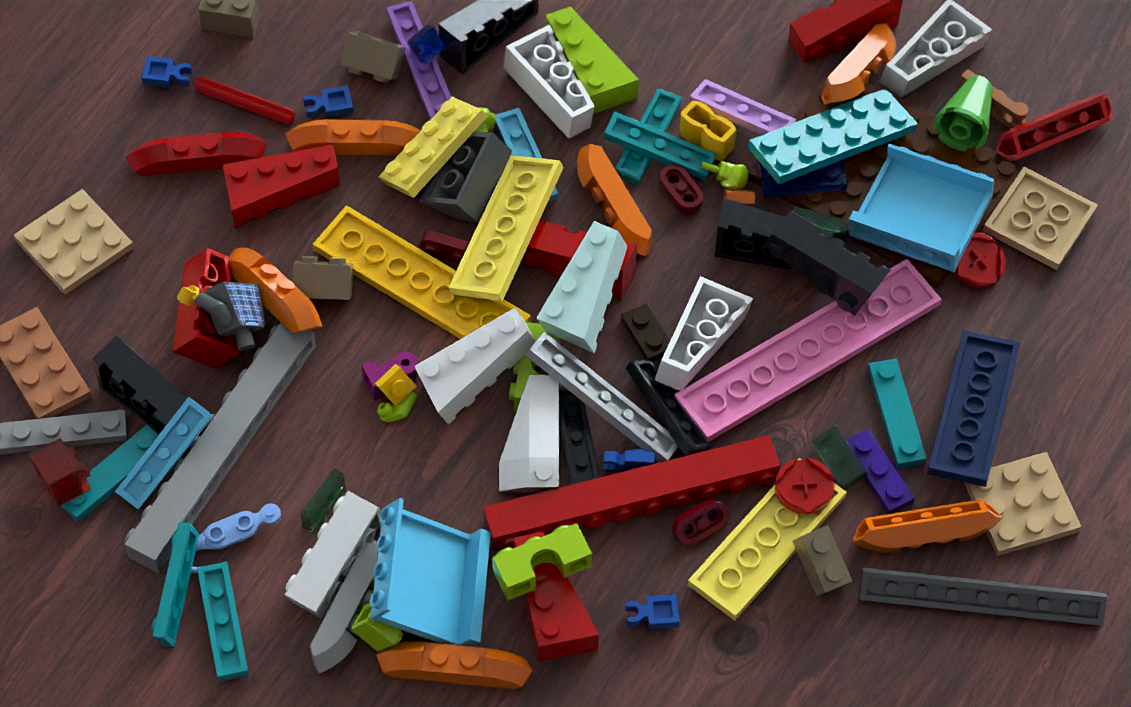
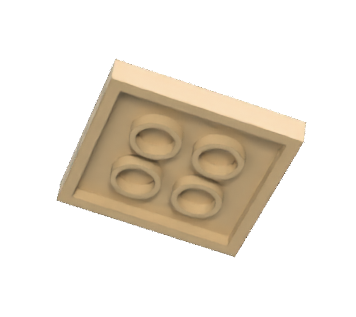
M1023 167L984 224L983 232L1058 270L1095 214L1098 205Z
M83 189L14 234L15 241L64 295H67L134 249L133 242Z
M1047 452L991 467L986 487L964 482L972 501L983 499L1003 516V519L997 525L986 532L997 557L1079 533L1082 528Z

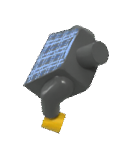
M223 281L199 293L198 287L191 285L182 287L177 295V299L182 304L191 306L195 301L197 306L208 311L217 333L220 336L235 337L239 351L255 347L252 333L263 329L265 326L264 307L262 306L258 284Z

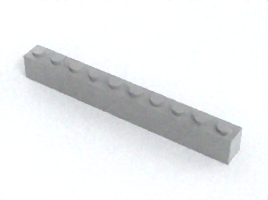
M282 323L272 328L268 341L264 347L257 349L252 364L248 369H244L241 372L237 381L238 384L233 391L226 393L221 408L216 414H212L214 416L206 425L205 431L191 444L190 452L186 458L179 460L174 469V475L169 482L162 484L155 502L152 506L148 505L145 508L136 529L133 528L128 532L125 538L128 558L157 573L161 571L171 556V539L173 533L177 531L178 522H188L193 525L316 347L314 331L308 330L292 333Z

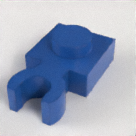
M147 56L142 74V83L144 85L170 88L171 81H174L180 86H189V77L182 75L192 74V65L182 63L175 66L174 59Z
M348 85L321 90L322 97L314 95L303 97L304 106H314L306 109L307 118H315L322 112L326 113V118L354 113Z
M644 449L625 450V454H619L615 451H604L603 471H628L654 464L655 452H648Z
M676 594L646 596V605H641L636 601L625 603V612L634 611L638 614L635 617H627L628 627H637L645 621H648L649 629L679 627L680 620Z

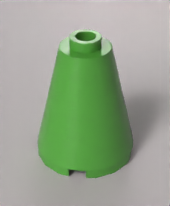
M982 76L968 78L936 115L933 128L934 130L936 128L938 131L939 140L948 147L959 151H966L967 148L975 147L974 150H978L985 144L988 138L993 86L989 80Z

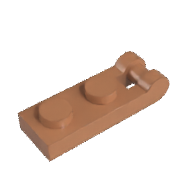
M967 69L961 75L958 90L968 78L980 75H976ZM993 87L990 115L1010 129L1025 123L1029 110L1028 106L1023 102H1014L1003 91Z

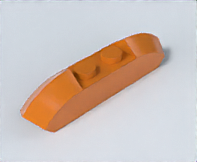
M876 24L828 76L821 96L824 105L839 103L859 95L865 90V85L871 73H877L881 65L892 60L896 51V41L887 24Z
M314 120L292 128L285 136L293 151L333 145L335 155L398 156L403 151L404 146L413 140L420 130L405 123L387 120Z
M594 144L580 148L577 158V171L581 184L584 188L591 190L597 204L601 203L607 222L610 225L613 224L610 228L617 230L626 244L627 242L637 244L638 254L648 255L651 247L652 230L601 146Z
M236 248L229 256L231 276L239 283L258 284L262 305L292 333L322 327L320 317L309 298L275 266L252 249Z
M979 499L864 518L858 525L853 543L871 551L894 553L900 552L902 547L918 548L926 543H948L957 538L959 542H963L986 533L1003 519V516L988 502Z
M399 642L396 646L385 648L376 654L382 672L393 678L517 689L523 687L532 672V668L526 658L490 648L429 642Z

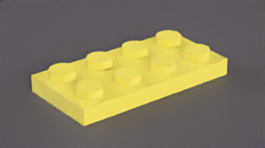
M451 97L442 104L435 116L423 125L422 130L414 139L404 146L403 151L386 166L379 178L386 185L414 198L487 118L486 114L482 109Z

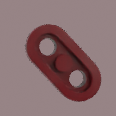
M676 164L667 165L661 170L660 186L677 209L688 214L697 212L702 207L703 193L682 166Z
M427 231L423 234L419 246L432 257L445 259L459 266L470 242L442 233Z
M714 499L700 503L674 520L672 525L674 538L685 545L696 544L726 525L729 519L728 508L723 503ZM713 509V515L708 518V512ZM688 523V529L683 532L684 525Z

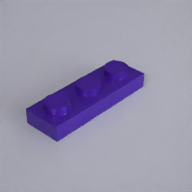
M869 429L843 441V449L887 514H893L914 503L915 497Z

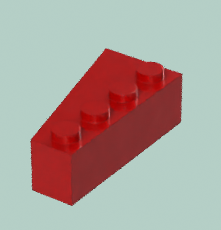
M834 0L829 8L824 9L821 6L791 22L788 40L803 63L812 59L817 60L827 53L843 50L848 45L862 41L876 24H887L890 30H893L898 26L903 0Z
M333 145L223 165L235 229L244 226L245 221L255 217L257 220L267 216V212L280 207L283 209L293 205L294 201L304 197L309 199L340 186L338 164Z
M539 220L521 261L530 267L536 266L548 271L555 277H561L587 232L579 230L578 232L570 233L565 226ZM627 242V250L619 276L614 281L611 291L613 294L612 298L621 301L635 276L637 244Z
M210 248L204 249L184 263L181 288L193 285L198 287L199 293L223 281L231 282L229 257ZM179 301L173 353L215 369L239 354L235 337L220 336L208 311L197 306L195 301L191 306L184 305Z
M540 532L514 537V548L524 545L530 538H541L545 534ZM545 562L536 565L533 568L536 576V590L523 594L538 662L598 650L599 634L568 577L563 578L559 568L552 563Z

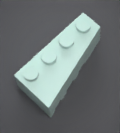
M596 221L592 223L537 316V320L547 333L592 353H595L597 347L596 339L599 331H602L605 321L603 318L604 313L613 295L611 292L613 284L618 279L627 250V244L617 230Z

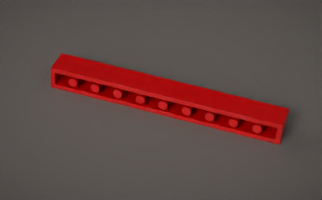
M770 435L485 506L484 521L487 531L491 532L490 541L493 551L505 548L514 549V537L543 532L546 536L560 526H571L576 523L579 529L587 527L595 529L607 522L615 520L626 521L635 515L643 513L654 514L662 508L670 506L682 507L690 501L713 499L718 494L729 491L733 493L740 492L749 486L757 484L762 486L768 485L776 480V475L781 465Z

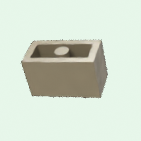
M201 0L198 8L201 29L254 38L260 19L258 0Z
M350 32L347 36L340 64L347 66L348 71L358 75H363L364 72L374 74L373 79L389 83V79L399 78L406 47L359 32Z
M301 256L300 261L293 263V283L308 298L350 300L352 298L353 263H346V258L330 257L329 262H318V257Z
M828 525L793 540L816 597L852 582Z

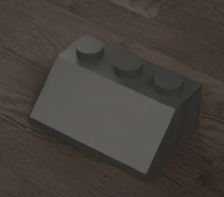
M474 131L431 178L419 201L456 220L478 222L512 150L494 133Z

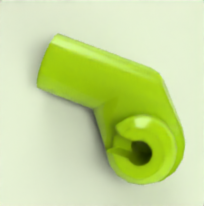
M410 392L397 406L390 403H381L377 408L380 419L387 423L405 419L417 400V395L414 392Z

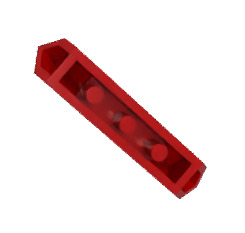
M1102 93L1020 124L1001 135L995 152L1008 161L1017 160L1107 123L1113 119L1111 102L1107 95Z
M240 132L170 137L146 142L133 149L125 158L134 173L142 176L223 168L224 164L262 158L267 143L257 136Z

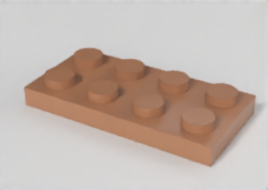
M38 307L0 325V360L36 419L54 417L92 397L91 391Z

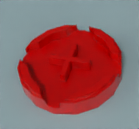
M983 233L973 234L954 272L957 278L965 285L973 288H986L996 283L1004 274L1006 266L1004 252L1001 247L998 248L991 236Z
M797 458L790 460L779 470L776 475L775 492L778 501L786 509L796 514L810 515L820 512L829 505L834 495V478L831 471L823 463L812 458H805V460H798Z

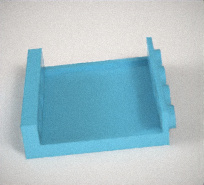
M889 144L887 159L858 212L853 210L849 218V236L955 272L993 197L994 179L982 173L963 169L955 164L936 160L928 155H921L905 147Z
M398 498L385 506L380 514L381 532L377 541V564L373 572L375 584L374 592L370 599L372 607L370 619L440 644L470 647L481 642L491 532L479 529L470 535L403 509L404 499Z

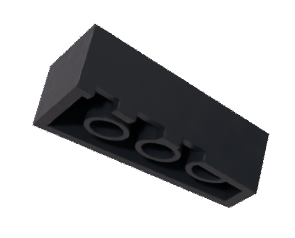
M478 0L438 23L440 57L463 75L538 13V0Z
M723 198L714 257L793 270L789 264L772 255L769 249L764 246L785 217ZM823 229V236L833 238V232Z
M790 211L771 234L764 246L769 249L772 255L789 264L796 274L804 276L812 282L819 292L827 294L835 300L842 310L850 312L855 316L891 270L883 265L878 269L868 263L870 257L862 252H859L858 255L853 254L845 248V242L837 237L827 238L823 236V229L795 212Z
M118 336L114 337L92 358L100 388L159 434L187 399L180 390L168 382ZM205 426V428L201 431V433H200L198 436H201V435H202V433H203V432L205 431V429H206V426Z

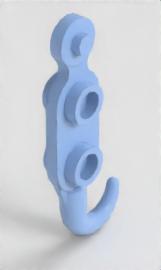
M270 503L264 505L258 513L243 511L212 523L199 535L196 551L219 550L250 538L256 534L262 524L273 525L279 522L281 511L277 505ZM192 566L191 573L198 574V567Z

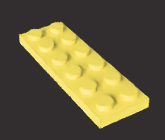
M510 155L448 287L452 295L503 301L564 168L560 160Z
M834 483V495L829 505L818 513L804 515L796 514L786 509L778 501L774 485L688 579V586L735 621L797 552L793 540L817 530L844 500L846 491Z

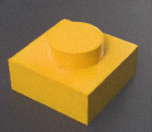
M397 364L375 383L395 406L417 387Z

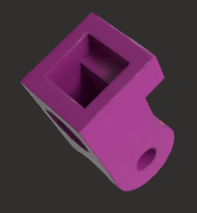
M401 352L393 360L377 366L374 365L372 360L361 364L362 379L374 400L385 396L375 383L395 364L413 382L417 380L418 373L414 366L418 364V360L414 354Z

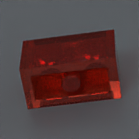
M61 438L28 454L38 477L58 506L91 490L87 478L91 477L88 468L83 461H80L73 446L67 448Z

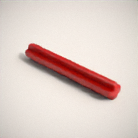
M199 76L194 83L196 92L286 125H291L296 115L293 109L211 79Z

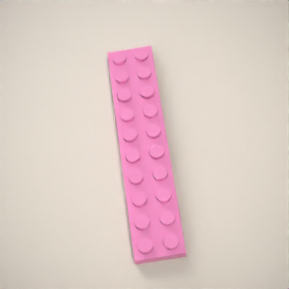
M906 259L890 268L891 271L855 316L850 312L842 310L837 302L834 301L684 388L682 391L674 394V397L697 426L706 441L710 442L940 306L942 299L910 261Z

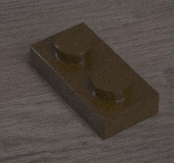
M647 303L621 314V321L645 360L651 359L654 362L663 358L670 340Z

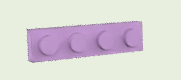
M706 79L690 95V103L693 100L699 101L707 105L715 115L722 116L730 122L759 135H764L797 122V119Z

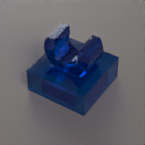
M428 24L407 41L408 46L415 53L418 61L424 64L428 63L444 49L435 27Z

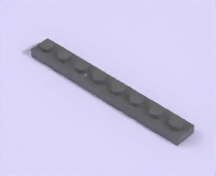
M864 567L859 594L860 600L1099 626H1103L1107 602L1106 593Z

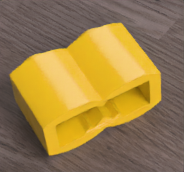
M695 100L681 112L679 132L686 141L716 153L715 159L723 161L734 149L736 128L728 119L714 115L707 105Z

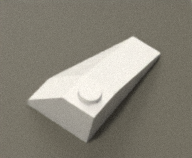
M529 375L499 462V492H544L559 488V382L550 375Z

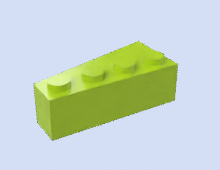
M572 7L546 15V26H551L556 42L559 41L563 48V55L567 62L570 61L572 64L574 75L577 80L581 81L594 105L593 114L638 99L639 79Z

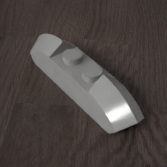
M377 541L363 544L310 645L311 658L318 673L324 672L338 664L348 655L357 642L351 635L354 632L350 629L363 606L370 603L374 592L375 578L373 572L378 558Z

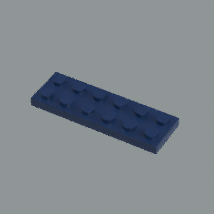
M963 330L928 467L929 475L983 487L987 486L1020 342Z

